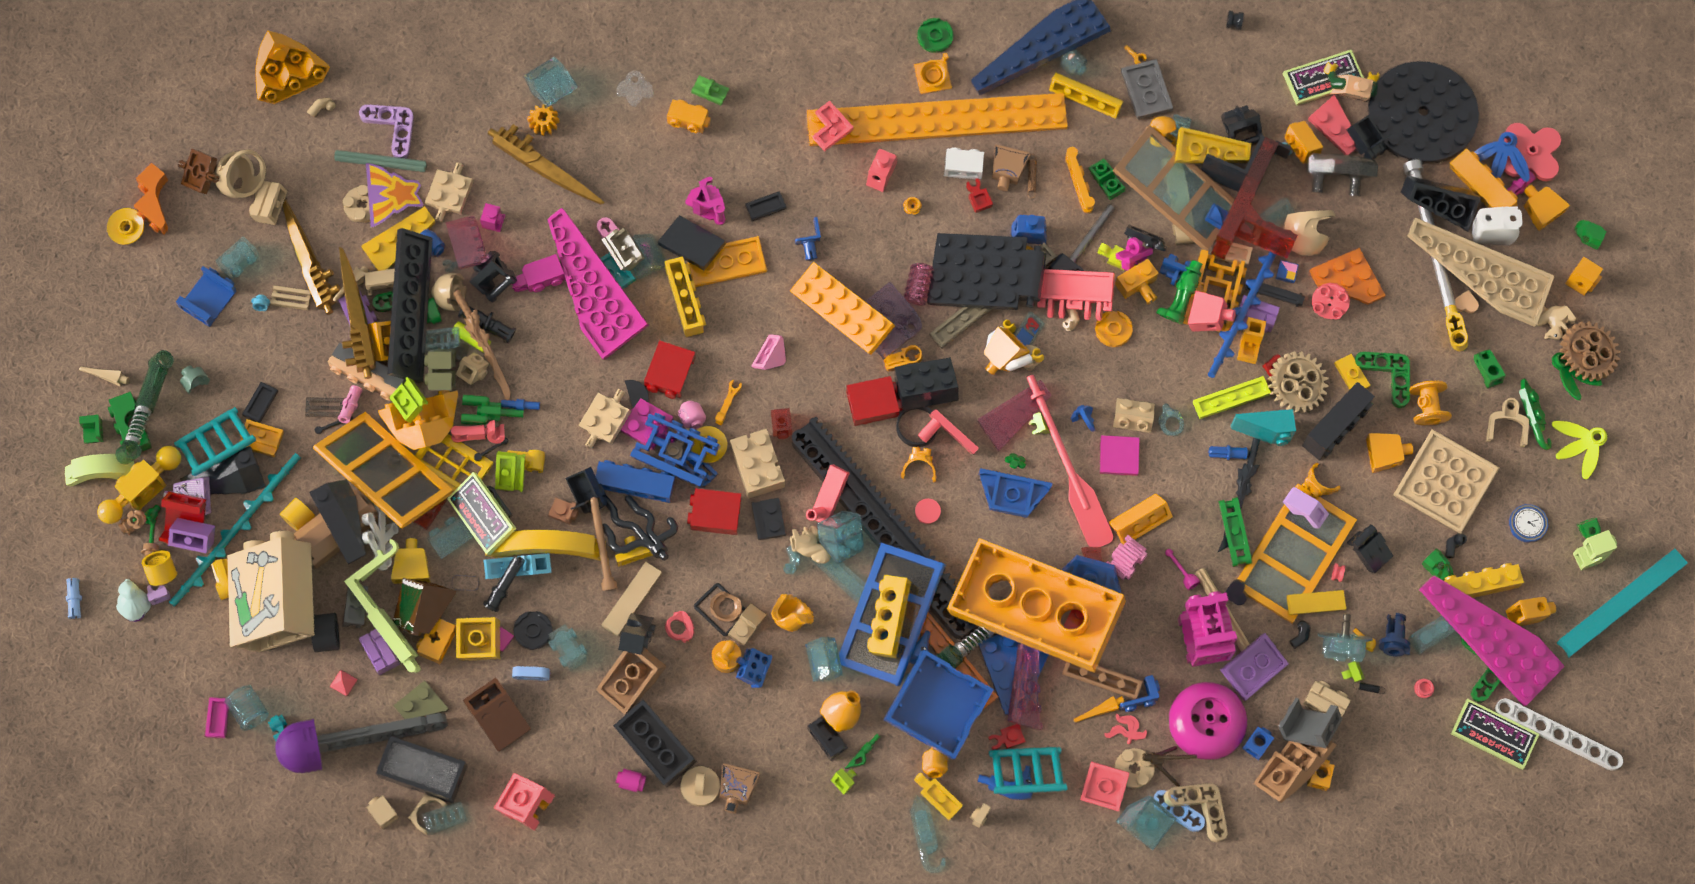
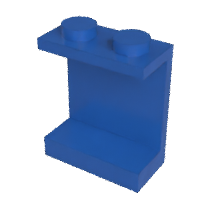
M202 266V277L186 298L179 296L176 303L180 309L210 327L237 291L234 287V282L229 278L225 277L223 279L213 268L207 269Z

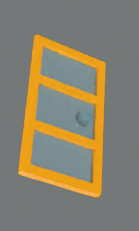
M1297 484L1295 486L1297 489L1301 490L1302 492L1310 496V491L1304 490L1302 485ZM1319 496L1314 499L1319 501L1329 513L1319 529L1314 528L1304 515L1293 514L1284 504L1251 556L1252 564H1247L1238 579L1244 582V591L1248 597L1292 624L1298 614L1289 615L1286 596L1313 592L1357 521L1351 515Z

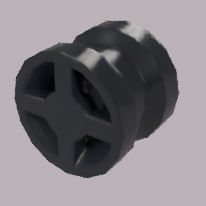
M1229 10L1226 28L1234 27L1237 30H1241L1244 12L1234 13Z

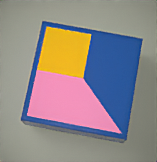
M1280 260L1276 279L1294 283L1299 264Z

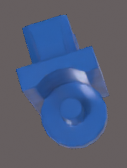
M1170 254L1167 258H1164L1159 273L1172 279L1171 285H1174L1176 281H1179L1182 273L1187 271L1185 267H1189L1191 261H1186L1183 265L1178 263L1179 258Z

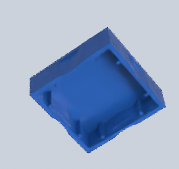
M923 650L887 712L884 721L950 759H955L969 735L974 720L980 715L994 689L970 675L957 671L949 663Z

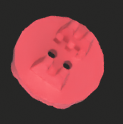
M1322 284L1313 294V311L1325 319H1340L1349 308V294L1339 284Z

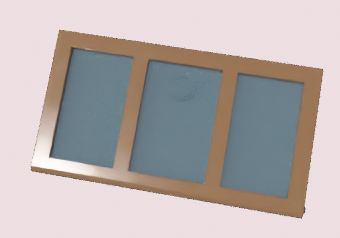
M1149 125L1112 171L1199 247L1207 251L1238 210L1241 209L1242 205L1194 163H1175L1176 147ZM1214 203L1230 213L1223 228L1220 230L1205 221Z

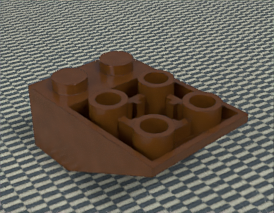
M496 677L463 700L467 709L498 752L531 730Z

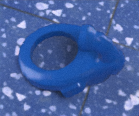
M1078 406L1072 414L1071 421H1078V415L1081 414L1090 431H1096L1093 424L1094 419L1091 417L1093 407Z

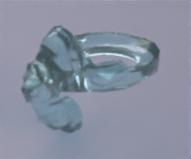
M1165 403L1162 406L1163 411L1158 419V424H1160L1161 430L1166 435L1177 436L1184 428V419L1179 411L1173 410L1169 404ZM1170 417H1176L1180 422V426L1175 432H1170L1165 426L1166 420Z

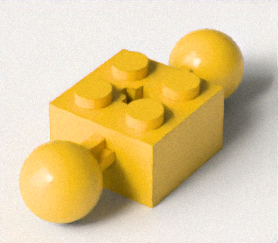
M173 446L162 447L157 452L156 462L152 466L144 459L134 464L131 471L126 476H121L114 486L120 495L115 500L108 499L99 505L97 513L100 520L106 524L117 523L122 518L123 508L128 503L135 510H141L167 486L159 474L164 470H174L179 466L181 454L178 449Z

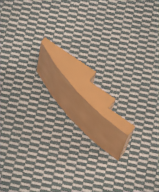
M1289 741L1280 754L1275 751L1253 784L1282 803L1317 771L1337 745L1330 741L1327 748H1321Z

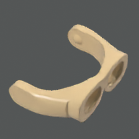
M427 794L423 796L409 816L415 827L426 835L428 831L420 827L417 822L419 809L428 802H438L441 806L447 807V804L442 800Z

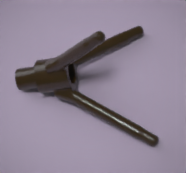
M1177 746L1156 753H1143L1142 760L1154 764L1177 787L1180 784L1162 767L1164 760L1197 758V755H1165L1177 750Z

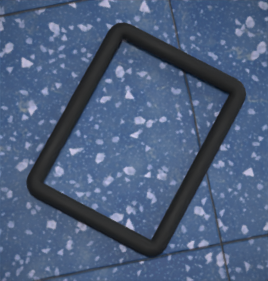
M716 583L694 604V608L723 636H728L734 625L725 633L698 607L717 587L730 594L721 584Z

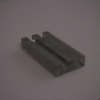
M306 397L305 416L338 418L345 398ZM310 403H340V406H310ZM310 410H340V412H310Z

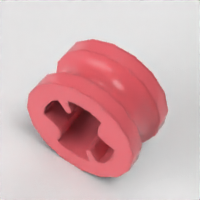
M1335 563L1331 580L1338 579V582H1342L1345 565L1338 566Z

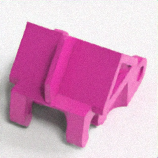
M706 177L699 181V187L691 189L685 203L693 207L694 214L708 220L714 219L717 225H722L725 223L723 198L719 189H716V186L707 185L713 182L712 177Z

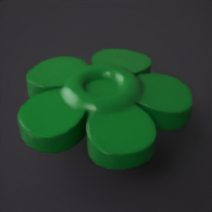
M1011 453L1005 457V462L1010 463V467L1013 469H1017V467L1024 469L1026 467V459L1022 456L1018 457L1017 454Z

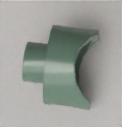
M189 365L181 371L183 377L180 383L188 394H190L194 387L203 384L208 385L210 382V378L201 367L193 368Z

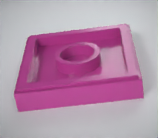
M1101 435L1100 474L1138 476L1139 437Z

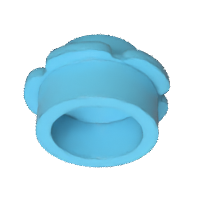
M257 295L251 299L252 307L256 311H266L270 300L265 295Z

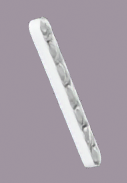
M1501 699L1495 706L1496 713L1608 770H1617L1623 764V758L1618 752L1510 699ZM1501 703H1506L1509 706L1510 711L1508 713H1503L1500 710ZM1519 712L1527 714L1528 719L1526 722H1521L1518 719ZM1537 721L1545 723L1546 728L1544 731L1536 728ZM1558 729L1563 732L1564 737L1562 740L1554 737L1555 730ZM1574 738L1581 741V748L1573 747L1572 740ZM1592 747L1600 751L1599 757L1591 756L1590 749ZM1610 756L1617 758V766H1611L1608 763Z

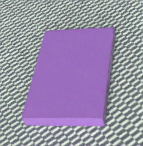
M1263 633L1221 668L1220 671L1239 696L1246 701L1289 663L1267 634Z

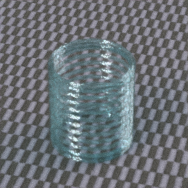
M245 685L236 689L224 700V703L230 709L231 714L235 717L242 731L255 728L269 716V712L260 698H258L252 685ZM258 716H260V717H259L257 720H255L254 722H252V723L246 725L247 723L251 722L253 719H255V718H257Z

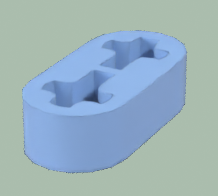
M517 666L513 667L512 678L517 680L547 681L550 679V669Z

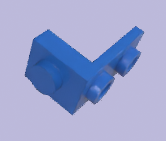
M1153 675L1146 676L1143 682L1148 696L1121 703L1119 710L1131 712L1136 710L1137 706L1151 707L1155 705V702L1159 699L1158 691H1160L1158 680H1154Z

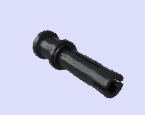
M518 555L513 556L500 581L491 588L492 592L488 599L484 600L483 605L494 612L500 610L501 602L508 596L507 590L525 562L522 557H518Z

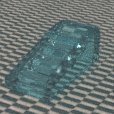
M459 327L426 331L425 353L432 349H449L460 346ZM454 333V341L451 342V334ZM445 335H447V342H444ZM437 337H440V343H437Z
M461 802L422 814L429 835L468 821ZM456 808L458 810L460 819H456L453 810ZM448 811L450 812L452 821L450 822L448 821L446 812ZM440 814H442L444 820L443 824L440 823L438 817ZM434 817L437 826L433 827L430 818Z

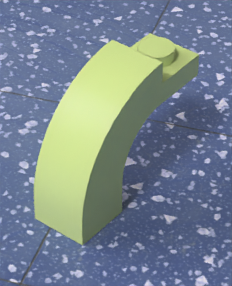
M97 454L71 460V465L65 467L66 485L75 486L86 480L96 478L118 480L121 476H126L131 471L134 465V457L120 454Z

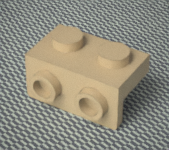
M1117 398L1113 427L1150 433L1154 420L1155 404Z

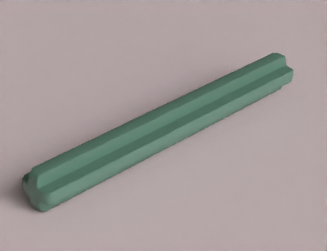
M336 150L334 155L335 160L340 162L364 165L370 163L380 167L425 172L427 169L426 161L342 150Z

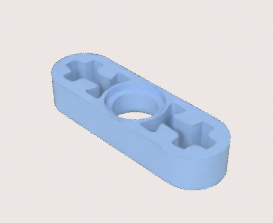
M1160 790L1155 793L1153 804L1156 808L1192 832H1198L1204 827L1205 819L1200 813L1189 806H1181L1184 809V815L1178 817L1173 813L1174 807H1170V810H1167L1166 808L1169 805L1164 802L1162 804L1158 803L1159 799L1157 796L1162 797L1166 791ZM1188 811L1191 813V815L1189 816L1191 819H1199L1198 823L1200 824V826L1196 825L1195 827H1193V822L1189 819H1187L1186 822L1183 821V819L1187 816Z

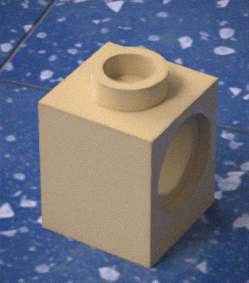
M384 796L373 798L369 802V806L366 807L382 830L399 818Z

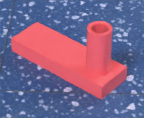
M933 410L929 415L932 420L918 434L919 438L927 443L935 432L942 427L971 454H974L979 449L938 410Z
M834 464L830 465L813 509H809L806 512L808 520H816L825 526L829 525L850 472Z

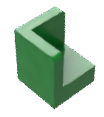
M99 414L80 416L79 424L83 428L84 443L104 442L103 422Z

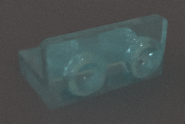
M458 516L448 518L444 522V526L432 529L426 538L441 559L474 537L463 520Z

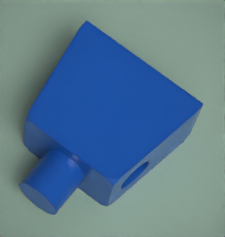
M1018 215L1012 223L1011 237H1027V243L1047 244L1045 217Z

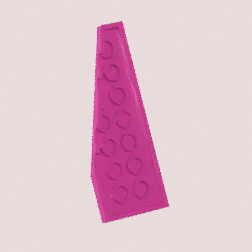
M561 208L547 219L553 240L556 243L557 253L575 305L574 308L578 315L580 328L601 358L605 360L648 327L649 324L567 212Z
M1432 576L1419 589L1523 706L1528 705L1565 667L1538 636L1440 578Z

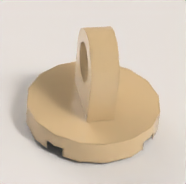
M704 766L694 767L688 770L682 777L681 793L690 804L706 806L718 797L720 781L716 773L710 768Z

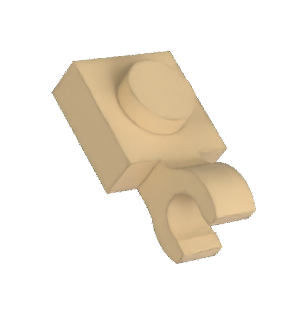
M983 804L981 808L977 807L970 817L972 820L974 819L972 824L978 828L981 825L983 826L991 807Z

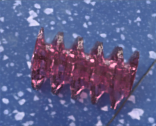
M914 263L910 266L909 278L905 287L906 292L903 295L906 301L919 306L926 305V302L922 299H926L928 295L923 292L929 291V288L925 285H930L931 281L926 278H932V274L928 271H934L933 267L925 263Z

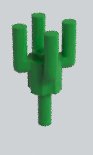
M463 395L462 405L477 406V415L461 414V424L486 425L488 421L495 420L500 422V416L523 418L524 410L502 409L501 403L490 402L487 396Z

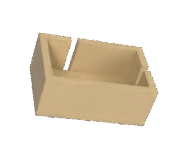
M767 429L751 433L750 438L744 435L730 440V447L748 499L785 487V480L778 465Z

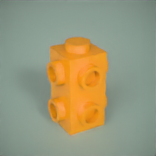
M672 100L667 114L668 124L675 128H685L692 133H703L705 127L708 128L711 117H708V110L705 107L690 105L683 100Z
M1305 121L1294 122L1289 125L1285 139L1294 150L1295 155L1303 164L1318 160L1323 146L1314 135L1312 129Z

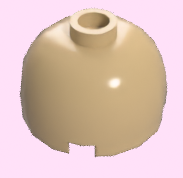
M444 274L437 279L432 287V296L437 305L442 309L450 311L460 310L453 293L460 290L465 299L466 286L462 285L461 280H464V277L461 274Z

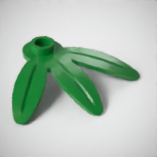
M1556 353L1552 356V364L1560 371L1563 386L1576 400H1581V394L1573 377L1585 384L1602 385L1601 380L1597 381L1594 379L1590 382L1589 378L1582 380L1581 374L1575 377V370L1569 372L1571 366H1565L1564 364L1567 360L1561 359L1565 353Z

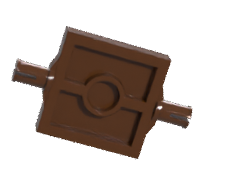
M191 148L187 161L180 160L179 163L181 164H178L180 168L184 169L181 185L207 195L211 181L214 183L219 181L217 180L219 176L213 174L218 158Z

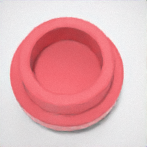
M1420 679L1415 683L1414 691L1420 698H1429L1434 692V685L1428 679Z

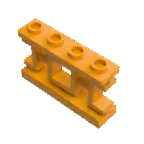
M1201 249L1198 262L1203 265L1199 271L1201 276L1196 291L1206 293L1208 284L1226 288L1224 300L1226 304L1230 303L1229 309L1232 310L1238 307L1239 302L1236 301V297L1241 295L1243 285L1240 284L1241 278H1245L1247 268L1244 267L1245 261L1237 262L1234 259L1231 267L1214 263L1216 254L1210 255L1208 254L1209 251ZM1207 261L1209 262L1208 270L1216 271V277L1206 275L1205 281L1201 282ZM1235 269H1238L1234 289L1231 290L1232 282L1223 280L1224 274L1233 276ZM1195 293L1190 297L1183 324L1188 325ZM1226 321L1223 324L1222 330L1217 332L1228 331L1231 329L1234 321Z

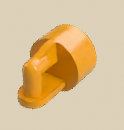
M726 640L715 645L712 650V662L718 671L731 673L740 666V664L736 663L738 657H741V650L736 642Z

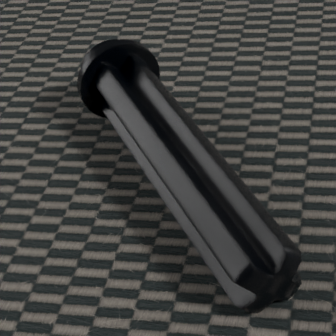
M1265 283L1261 284L1257 292L1295 304L1296 307H1302L1305 299L1302 293L1297 294ZM1247 284L1245 285L1246 290L1251 289Z

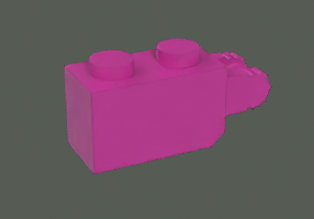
M557 254L524 265L522 269L523 274L516 276L517 282L511 285L512 289L517 293L529 289V292L534 291L537 293L549 285H560L565 280V276Z

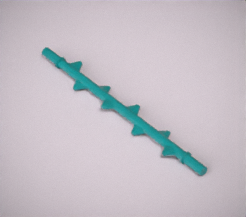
M295 453L285 466L281 467L278 474H269L267 476L270 483L255 501L245 500L243 502L246 512L230 530H221L222 540L207 557H196L199 567L184 585H181V588L169 601L172 606L175 607L185 594L190 592L189 590L192 586L202 587L204 585L201 578L202 574L216 558L226 557L224 548L240 530H251L249 519L263 502H272L274 500L272 492L285 476L290 474L291 469L301 459L298 454Z

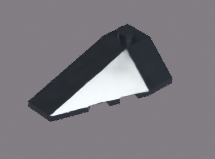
M251 446L238 451L197 476H193L190 473L180 478L181 481L209 476L210 495L245 494L266 487Z
M348 480L325 483L310 491L309 493L348 565L366 556L362 540L357 497Z

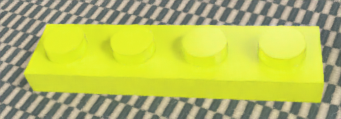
M1264 376L1195 399L1192 403L1199 419H1203L1269 396L1271 392Z

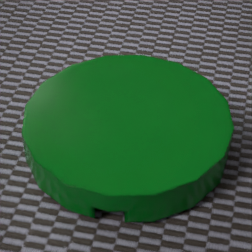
M940 18L927 19L920 25L917 32L920 46L932 53L947 50L952 44L954 37L950 24Z

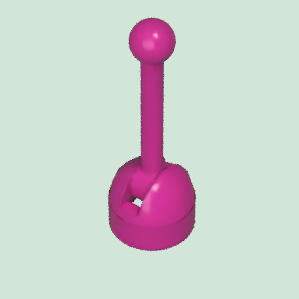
M1167 549L1165 551L1166 556L1173 560L1185 576L1183 583L1187 590L1190 591L1201 582L1195 574H1187L1174 557L1173 551Z

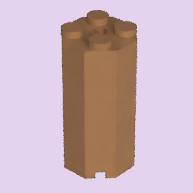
M353 489L357 497L363 534L371 527L363 523L362 515L371 512L377 523L378 513L375 507L370 502H367L361 491ZM321 514L294 533V540L311 543V561L315 569H318L341 551Z

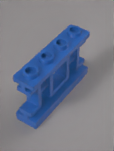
M656 412L654 415L649 414L645 425L653 430L645 446L636 442L630 456L703 488L708 473L700 470V467L707 453L714 456L717 455L718 449L721 447L717 443L718 440L711 436L704 438L700 436L701 432L690 428L688 431L682 428L683 424L672 420V423L665 421L666 417ZM654 421L676 430L677 433L669 431L664 440L656 436L660 427L653 423ZM672 437L688 444L681 461L665 455ZM692 437L712 446V449L704 446L700 455L691 452L694 441L688 438ZM653 443L661 446L658 456L665 459L664 462L640 452L641 449L649 452ZM687 459L697 462L693 471L700 474V476L697 477L676 468V464L684 467Z

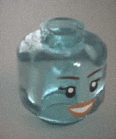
M1077 49L1062 55L1060 58L1061 67L1072 77L1077 74L1081 76L1087 70V58Z

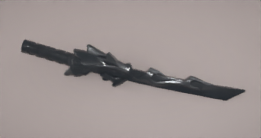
M1253 438L1247 464L1244 463L1242 469L1238 468V479L1236 480L1238 490L1236 494L1240 509H1242L1245 496L1252 493L1250 479L1258 472L1260 466L1255 465L1260 439ZM1225 530L1218 552L1228 547Z

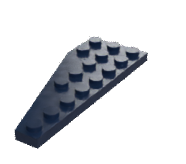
M1073 0L1051 12L971 79L972 85L980 96L1111 32V28L1092 0Z

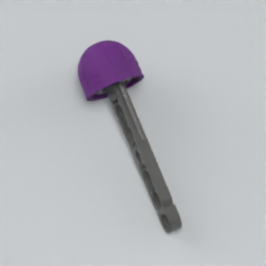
M436 713L426 715V717H415L317 736L314 719L299 721L287 726L278 736L275 746L276 756L279 762L292 772L310 773L318 770L321 771L320 753L386 741L389 740L390 736L402 738L423 734L427 731L428 733L445 729L448 723L445 714Z

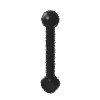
M338 420L323 427L317 426L315 432L321 434L323 430L342 422Z
M505 437L503 442L495 444L482 453H476L474 460L481 461L482 457L501 445L508 444V438Z

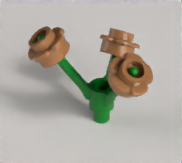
M154 505L153 508H149L145 513L140 510H132L128 513L127 518L123 520L121 518L122 523L118 524L123 534L128 533L129 536L135 529L141 528L144 523L150 525L149 543H145L143 550H141V553L145 554L144 557L153 552L160 551L159 545L154 543L156 518L161 510L159 505Z

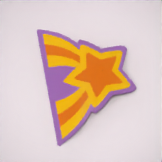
M366 163L371 227L379 225L394 212L397 214L408 206L422 207L424 205L417 195L421 187L418 180H405L400 175L394 172L391 174L378 165Z

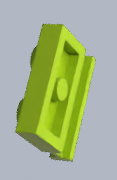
M408 377L404 384L401 383L389 397L405 421L409 423L422 411V406L428 404V401L414 381Z
M497 452L495 489L520 490V492H523L526 454L517 455V453Z

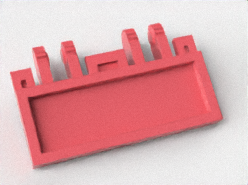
M1044 269L1041 298L1037 302V307L1046 308V300H1048L1047 316L1048 318H1053L1055 301H1060L1058 315L1059 318L1064 319L1066 309L1083 310V302H1085L1084 318L1085 320H1090L1092 303H1097L1095 316L1096 320L1101 321L1103 311H1112L1115 273Z

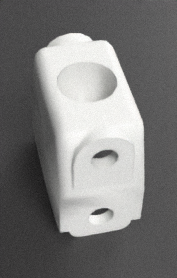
M1518 207L1480 209L1472 223L1473 241L1487 245L1513 244L1518 238L1519 228L1522 226V212L1518 210ZM1510 216H1515L1516 221H1511Z

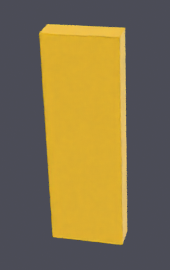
M1344 590L1286 596L1289 615L1346 610Z

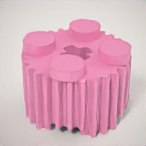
M1127 535L1125 537L1127 542L1124 545L1120 543L1112 553V562H1106L1115 565L1117 576L1123 580L1125 578L1129 580L1133 576L1135 565L1137 563L1141 565L1148 554L1145 552V547Z

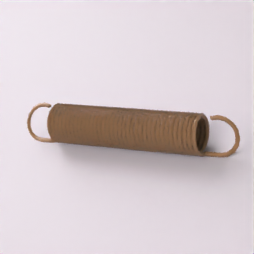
M1030 154L1028 163V192L1032 190L1035 193L1036 159L1030 160V156L1034 155Z

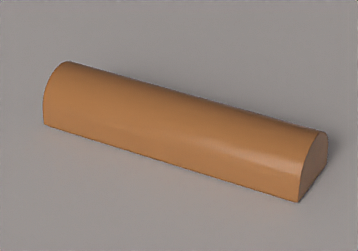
M1067 661L1062 675L1132 699L1138 698L1143 683L1141 680L1097 666L1094 673Z

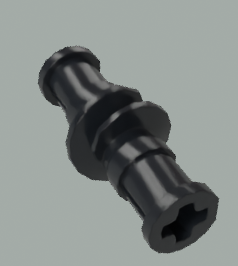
M469 306L470 310L473 312L475 309ZM460 309V312H459V314H458V317H459V318H462V317H463V318H466V316H465V314L463 313L462 309ZM477 310L480 328L484 329L486 334L490 332L495 336L497 335L509 344L516 332V328H510L502 324L501 321L493 319V312L487 316L482 311Z

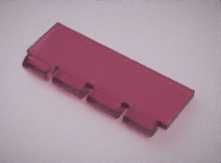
M474 216L446 222L459 270L479 265L488 260Z

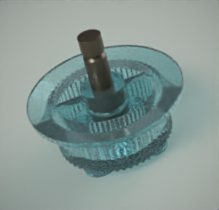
M1343 614L1341 633H1317V636L1323 638L1322 654H1324V657L1334 658L1333 660L1336 661L1351 659V661L1363 662L1366 642L1373 641V638L1349 634L1350 614Z

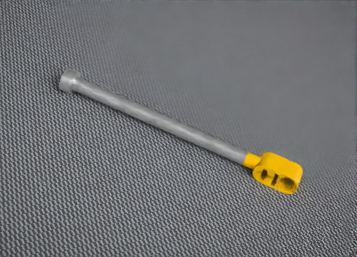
M1411 160L1403 165L1405 175L1422 179L1421 172L1424 169L1421 160ZM1418 205L1421 220L1434 225L1431 211ZM1431 256L1447 315L1446 327L1451 346L1456 351H1464L1468 347V336L1463 317L1457 311L1447 270ZM1452 321H1456L1458 330H1455ZM1461 337L1464 339V342L1457 344L1454 340Z

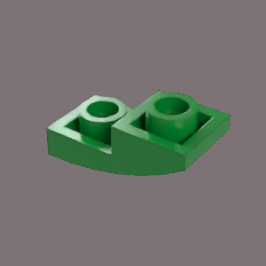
M1103 158L1090 166L1089 171L1109 200H1112L1125 192V186L1115 176V172L1112 171L1113 168Z

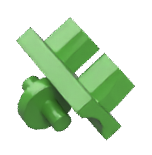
M700 75L691 90V93L721 106L729 92L728 87Z

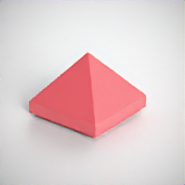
M340 670L330 687L348 696L357 679Z

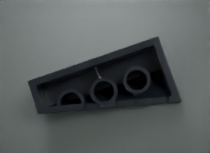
M1408 175L1400 192L1408 200L1461 227L1467 232L1481 199L1479 195L1469 189Z

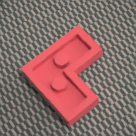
M831 101L815 111V115L823 122L825 127L815 133L813 139L824 152L853 131V126Z

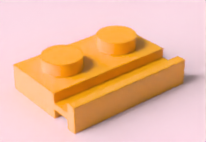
M246 419L244 426L249 434L256 438V441L249 446H251L254 452L275 458L284 431Z

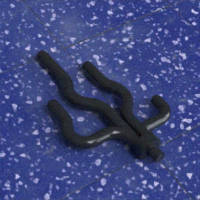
M606 494L602 496L608 501L606 507L610 511L612 522L618 527L633 530L640 538L625 546H619L616 543L614 532L606 523H603V532L608 537V545L611 550L619 554H625L638 547H646L655 558H661L663 561L669 558L667 554L668 548L663 541L671 538L678 531V524L674 518H667L670 529L657 536L654 533L655 518L649 510L641 508L632 496L626 495L625 501L636 514L647 519L645 533L636 523L621 520L618 517V509Z

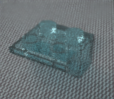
M555 57L524 75L531 93L546 106L555 104L557 100L571 94L573 90L578 88L564 65Z
M841 511L817 523L819 542L835 563H841L864 551L860 514Z

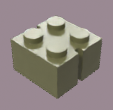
M432 349L428 351V354L425 355V366H428L429 373L425 374V386H428V390H453L456 387V370L436 369H452V367H455L456 349Z

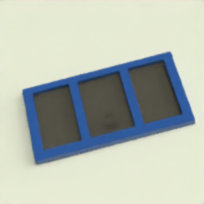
M881 543L836 664L884 680L895 686H900L945 564ZM884 575L907 578L911 581L896 659L873 655L867 647L868 640L872 637L873 633L871 624L873 618H876L877 610H875L877 599L880 598L881 591H879L880 581L884 579ZM896 593L890 594L888 601L895 600ZM892 612L885 614V621L891 619ZM884 631L881 634V640H885L888 637V631Z

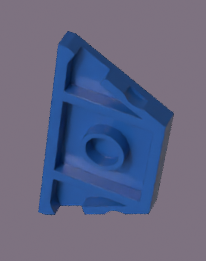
M981 468L979 470L989 510L1026 518L1049 492L1053 484Z
M1076 555L1061 569L1064 572L1122 594L1115 565Z

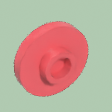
M923 499L918 502L915 508L916 518L924 524L936 522L941 514L939 504L933 499Z

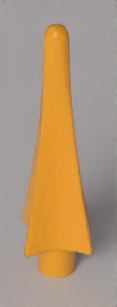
M1112 696L1092 710L1074 718L1073 721L1077 723L1094 716L1119 710L1118 706L1124 703V699L1122 696L1116 699Z

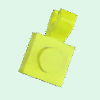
M1101 243L1097 253L1109 258L1108 264L1122 269L1121 260L1116 259V253L1125 249L1115 245L1114 249H1111L1107 244Z

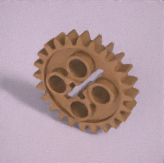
M1590 321L1586 324L1580 322L1578 325L1575 324L1569 328L1566 334L1562 336L1563 341L1560 342V345L1563 348L1559 350V352L1565 353L1561 357V359L1567 360L1564 365L1571 366L1569 372L1575 370V377L1581 374L1582 380L1589 378L1590 382L1594 379L1597 381L1602 378L1605 379L1612 374L1614 369L1618 367L1617 362L1620 358L1617 355L1620 351L1615 349L1619 345L1618 343H1613L1615 337H1609L1611 331L1609 330L1605 333L1604 326L1599 329L1598 323L1591 326Z

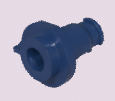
M1396 613L1395 619H1393L1388 614L1385 638L1379 640V649L1388 656L1410 655L1411 644L1405 639L1406 616L1402 613Z

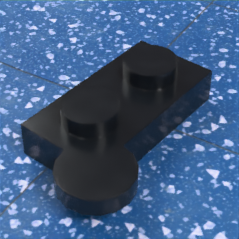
M1132 225L1127 226L1124 234L1128 235V239L1135 237L1145 242L1144 245L1149 248L1166 251L1167 247L1164 245L1163 238Z

